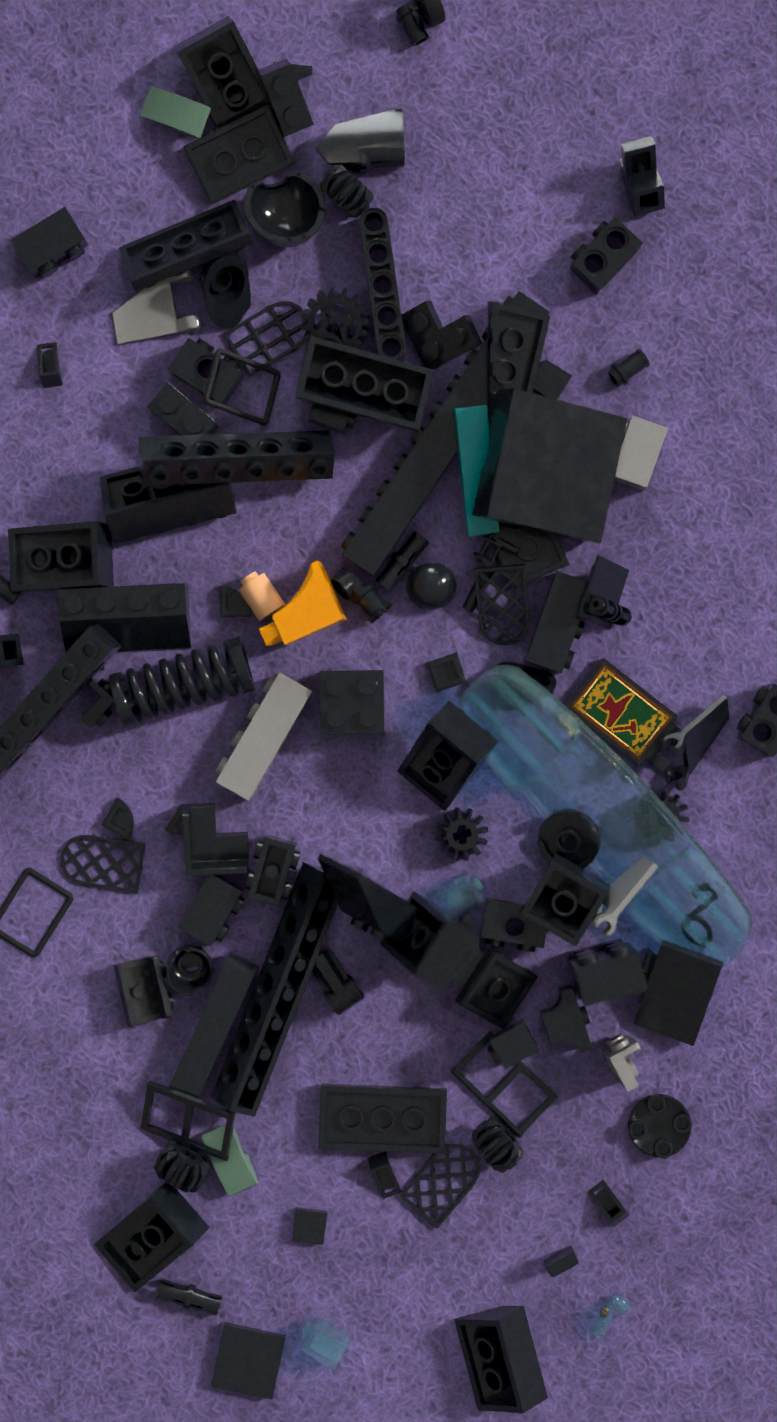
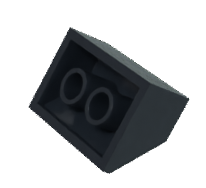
M500 1306L454 1319L478 1410L525 1413L548 1398L524 1306Z

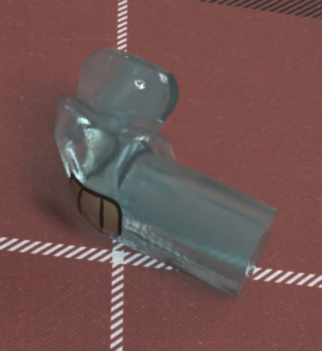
M613 1294L599 1309L590 1328L591 1332L599 1337L605 1336L615 1313L618 1312L621 1315H625L630 1307V1300L628 1298L621 1297V1294Z

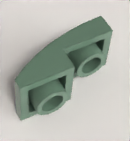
M150 86L140 116L171 127L179 132L201 138L211 108L183 96Z
M226 1124L202 1135L204 1144L221 1151ZM233 1127L228 1161L209 1155L215 1171L230 1197L259 1184L249 1155L243 1153L235 1127Z

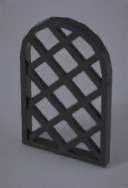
M525 564L474 568L478 620L482 633L488 640L496 644L509 645L516 643L526 634L530 620ZM518 569L512 576L504 571ZM495 571L490 578L487 577L484 573H482ZM521 572L523 573V585L515 579ZM499 573L509 579L502 588L493 581ZM478 575L487 581L480 589ZM511 583L520 588L514 597L505 591ZM489 585L498 590L492 599L483 593ZM523 592L525 597V606L517 600L523 594ZM501 594L511 600L504 608L495 602ZM480 596L488 602L482 610ZM513 604L522 609L516 618L507 612ZM491 605L500 611L494 620L485 614ZM526 613V624L523 625L519 620ZM503 615L512 621L506 629L497 623ZM482 617L490 622L486 629L484 628ZM515 624L523 629L516 637L509 633ZM493 626L502 632L497 639L488 633ZM505 635L510 638V640L504 641L502 639L505 637Z
M95 834L79 835L71 839L64 846L61 853V867L65 875L71 881L78 884L138 893L141 871L143 869L145 843L101 837ZM82 838L95 840L86 846ZM77 840L83 849L74 855L68 847ZM102 840L116 842V844L108 849ZM98 842L105 852L95 858L89 848ZM124 844L135 845L138 847L135 848L133 851L129 852ZM120 846L126 856L117 862L111 851ZM141 849L138 864L132 855ZM67 852L71 858L64 861V856ZM86 852L92 861L85 867H82L76 858ZM108 855L113 865L104 871L98 861ZM129 858L135 868L126 874L120 864ZM71 861H74L79 868V871L74 875H70L65 867ZM95 864L101 874L92 880L85 870ZM117 868L123 877L113 883L107 873ZM137 871L136 884L134 885L129 877ZM82 873L88 880V882H84L75 878ZM104 876L110 885L97 884L95 882ZM126 880L132 889L117 887V885Z
M452 1143L445 1145V1158L435 1159L440 1153L432 1154L429 1161L399 1195L437 1229L466 1194L472 1190L479 1177L480 1165L478 1158L470 1148L463 1144ZM448 1148H460L461 1157L449 1158ZM464 1149L470 1152L472 1156L465 1157ZM475 1160L476 1171L466 1172L465 1161ZM461 1161L462 1172L450 1173V1162ZM446 1162L447 1174L435 1175L434 1163ZM431 1165V1175L421 1176L427 1167ZM466 1176H475L472 1183L467 1187ZM463 1177L464 1188L452 1189L451 1178ZM447 1178L448 1189L436 1190L435 1179ZM432 1179L433 1191H421L420 1180ZM416 1182L417 1192L406 1193ZM463 1192L453 1204L452 1193ZM449 1193V1205L438 1206L437 1194ZM433 1195L434 1206L422 1207L421 1196ZM418 1196V1206L407 1197ZM449 1209L439 1221L438 1210ZM434 1210L435 1221L424 1211Z

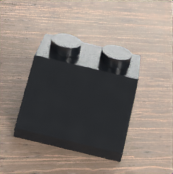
M555 853L521 915L576 947L608 895L610 884Z

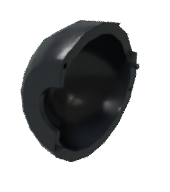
M300 171L287 174L282 181L274 184H265L263 181L251 183L244 198L245 214L250 227L255 235L273 246L295 247L307 242L320 229L326 211L325 197L318 184Z

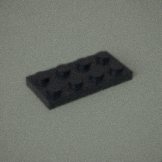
M234 199L119 247L136 292L143 288H150L156 283L172 276L181 275L185 271L201 264L210 263L230 252L239 251L245 246L252 244L253 241Z
M321 1083L318 1149L445 1154L447 1088Z

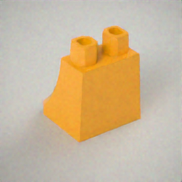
M317 560L310 563L307 576L297 594L287 605L272 615L273 623L261 627L259 630L266 646H274L280 642H283L284 645H292L347 621L322 562Z

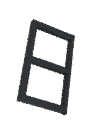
M489 1031L451 1069V1073L520 1138L558 1096L522 1061L516 1063V1068L488 1097L483 1095L460 1071L490 1041V1037L494 1034ZM523 1071L549 1097L518 1128L492 1102Z
M149 1081L147 1083L140 1128L218 1159L228 1161L236 1113ZM154 1092L186 1103L181 1136L150 1124ZM194 1107L227 1119L221 1151L189 1139Z

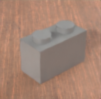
M632 415L629 422L626 423L614 481L643 491L646 490L668 428Z

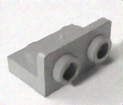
M622 1034L615 1035L605 1042L607 1047L601 1049L618 1083L629 1092L639 1086L635 1079L639 1072L631 1058H628L627 1055L640 1049V1046L629 1035L625 1037Z

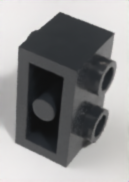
M266 835L264 841L258 840L253 858L258 859L256 870L249 871L245 884V889L250 890L249 899L279 907L281 899L288 900L292 882L287 881L290 868L296 870L301 854L300 851L295 850L296 842L271 835Z

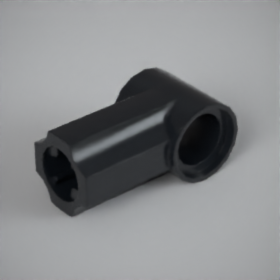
M330 948L318 954L312 972L324 989L323 993L330 1006L337 1015H340L363 1000L365 996L361 989H357L353 982V977L350 974L347 975Z

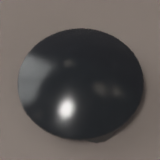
M654 1094L643 1098L634 1106L629 1116L628 1130L632 1142L641 1152L651 1157L666 1159L678 1153L686 1145L691 1134L692 1122L687 1109L680 1101L669 1095Z

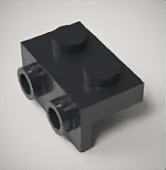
M149 955L113 965L128 1027L172 1017L171 1009L174 1008V1002L171 993L166 990L165 965L162 960H159L158 956Z

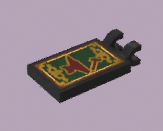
M603 658L564 708L638 766L646 759L658 770L664 772L671 761L657 752V750L661 747L662 739L665 736L681 731V729L673 724L678 716Z

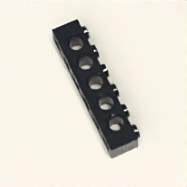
M329 430L139 437L138 464L142 486L333 479L335 451Z
M99 624L89 627L0 726V780L121 647Z

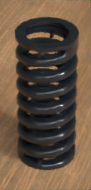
M240 636L225 640L223 643L228 674L214 644L207 646L212 679L198 649L191 651L196 685L184 656L176 654L174 659L180 690L174 680L167 660L164 658L160 659L158 665L164 696L149 663L143 664L142 670L148 701L133 668L126 670L132 699L130 702L126 698L129 690H123L121 681L124 680L122 671L109 674L112 695L123 726L129 728L139 725L143 715L149 721L156 720L159 710L165 716H170L174 713L175 704L181 711H187L190 709L191 699L197 706H204L207 702V694L213 701H221L223 688L230 697H235L239 693V681L243 693L255 691L252 672Z

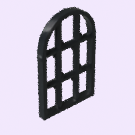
M280 301L266 306L262 311L225 332L224 336L235 354L238 355L240 354L236 348L251 339L252 341L256 340L260 349L245 358L252 360L261 354L262 356L264 354L268 360L264 365L269 366L290 352H295L305 342V336L309 330H306L302 340L295 345L290 336L301 330V324L292 330L288 329L286 331L281 321L298 311L303 313V309L293 302ZM280 305L295 307L285 314H279L278 316L273 309ZM269 311L274 320L260 329H254L250 322ZM246 325L251 334L233 344L228 335ZM273 326H278L283 335L268 344H263L258 335ZM287 340L291 348L272 359L267 350L281 341L285 342ZM241 363L249 377L260 371L255 369L250 372L246 364Z

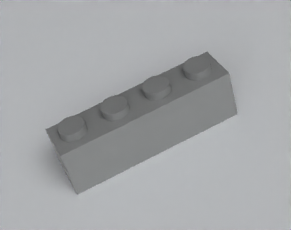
M280 672L277 677L273 675L269 677L262 690L266 693V696L261 705L257 702L254 703L246 717L251 721L245 732L242 730L238 731L230 745L235 748L229 759L223 757L215 771L219 775L216 783L248 801L253 797L313 693L312 690Z

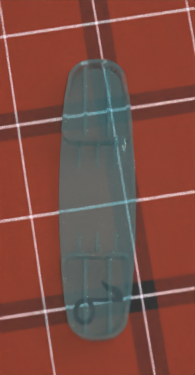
M499 665L484 672L464 692L458 702V708L462 709L466 715L499 741L485 761L504 785L510 790L522 791L545 819L554 811L566 808L579 810L590 816L598 826L601 835V846L594 861L589 866L606 883H613L643 856L658 866L626 906L630 918L658 943L661 944L663 940L710 956L723 961L722 967L735 959L744 949L752 928L751 913L727 878L677 817L597 734L546 688L524 671L510 665Z

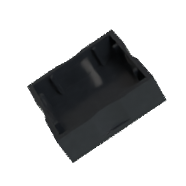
M515 388L498 389L489 431L488 455L481 470L472 516L510 525L529 526L537 528L544 533L582 542L601 543L627 418Z

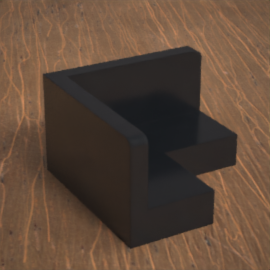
M215 803L183 804L185 876L249 873L248 832L216 833Z

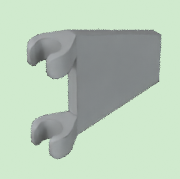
M191 269L181 275L162 280L150 288H144L112 313L118 345L201 329V321L195 315L177 319L171 284L191 281L193 279Z
M643 856L611 883L608 895L591 921L592 925L598 928L601 922L607 921L608 925L602 933L605 936L613 934L618 915L658 866ZM603 904H604L609 910L602 912Z

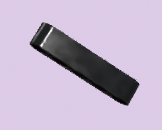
M370 207L365 209L360 216V233L378 355L402 361L405 357L406 344L388 218L382 209ZM369 219H379L383 224L382 227L377 231L368 230L365 224ZM376 249H381L387 254L386 259L382 262H374L369 256ZM385 280L392 287L388 293L380 294L375 291L374 285L378 281ZM390 311L396 316V320L390 325H383L378 320V317L382 312ZM394 342L399 345L401 350L396 356L390 357L383 352L384 345Z
M229 954L169 1088L199 1099L259 965L235 954Z

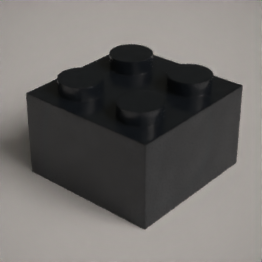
M384 670L320 671L321 734L385 733Z

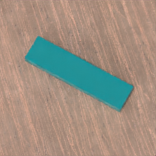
M487 405L453 409L466 536L499 533L498 521L472 516L481 470L486 462L489 449Z

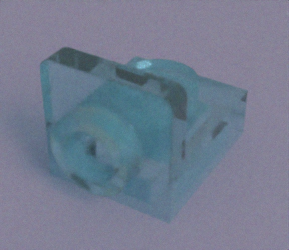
M465 872L435 891L447 912L455 918L476 903L484 901L481 893L485 891V888L476 874L470 877Z

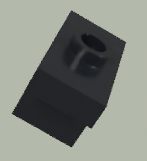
M571 985L559 988V999L556 1004L540 1011L550 1044L571 1042L578 1047L580 1053L592 1049L585 1025L590 1024L585 1006L579 1007Z

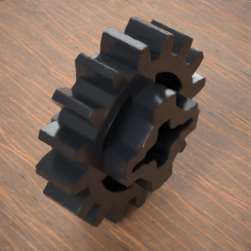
M330 287L328 295H325L321 290L318 291L316 295L318 301L310 298L307 302V306L310 309H304L302 317L307 320L302 322L301 329L309 330L305 336L306 342L309 341L311 336L353 348L354 344L361 347L364 342L362 336H368L369 328L364 325L369 323L370 315H362L366 310V304L357 305L358 295L354 294L351 298L347 297L346 288H343L341 294H336L334 287ZM320 309L323 319L318 324H315V315ZM331 318L335 322L341 321L340 327L336 323L330 324ZM356 320V330L351 335V330L348 326Z

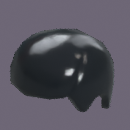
M424 563L417 566L408 575L405 588L409 600L418 608L435 610L445 607L454 598L457 583L454 573L444 564Z
M184 945L174 950L169 955L165 965L168 985L175 993L185 996H193L197 990L207 987L214 970L211 956L202 947ZM198 967L197 970L192 972L185 970L187 968Z

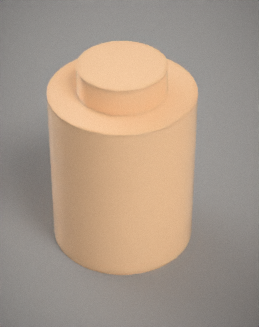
M255 571L240 581L243 586L238 591L259 622L265 620L286 605L265 573L258 575Z

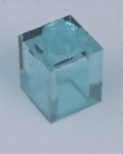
M319 1315L314 1323L311 1321L307 1322L299 1337L303 1339L301 1351L334 1370L350 1344V1334Z

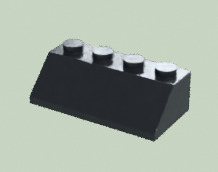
M311 336L306 347L295 398L419 432L434 370Z
M139 467L100 476L104 516L114 544L132 541L136 538L163 533L184 526H192L216 518H224L237 513L231 483L142 486Z
M186 583L58 589L59 622L65 652L72 647L89 627L97 624L121 645L118 651L191 648L189 589Z

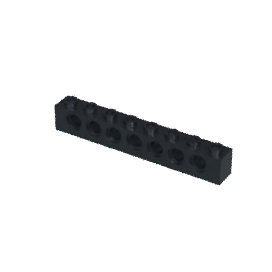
M305 862L302 863L211 1098L231 1112L255 1117L338 903L321 867Z

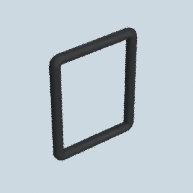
M217 349L213 358L203 401L211 407L261 425H266L271 416L281 374L272 367L225 349ZM221 355L274 375L263 419L210 400Z
M26 868L2 904L0 919L28 874L67 897L35 951L0 930V937L29 956L37 957L73 902L74 897L71 892L34 869Z

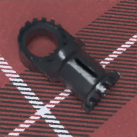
M342 568L330 578L333 588L344 599H350L354 604L358 603L370 617V623H374L380 618L379 614L383 615L382 611L384 613L387 612L393 605L391 602L386 603L374 589L375 584L373 582L363 587L358 578L354 577V573L350 575L351 571L348 568Z

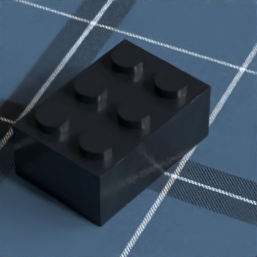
M413 891L407 902L420 910L402 943L389 938L387 943L381 941L380 945L415 977L444 992L448 985L455 980L458 969L465 958L472 953L478 937L442 907Z
M615 939L603 943V949L594 951L591 947H584L574 950V956L568 957L576 993L584 1006L648 990L639 953L629 942L625 943L622 939Z

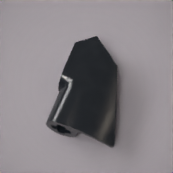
M398 108L335 124L316 147V151L329 165H343L351 174L366 173L371 170V166H376V168L404 167L405 145L402 109Z

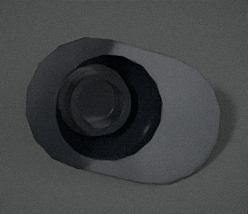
M238 256L218 257L203 267L199 282L205 294L206 307L210 319L219 327L233 328L239 324L251 307L249 272L247 264Z

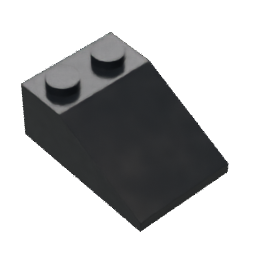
M229 16L173 46L204 105L211 108L209 114L218 129L266 105L272 111L257 72L258 68L234 21Z
M91 521L8 529L11 592L58 591V589L114 586L112 537L108 524Z
M448 701L427 723L397 772L442 810L446 811L485 762L499 741L466 715L462 709Z
M320 854L318 862L341 911L352 917L350 924L364 932H367L369 927L372 928L370 934L386 943L389 938L402 943L420 909L361 872Z
M164 1183L94 1245L131 1289L136 1292L191 1248L210 1227L177 1189Z

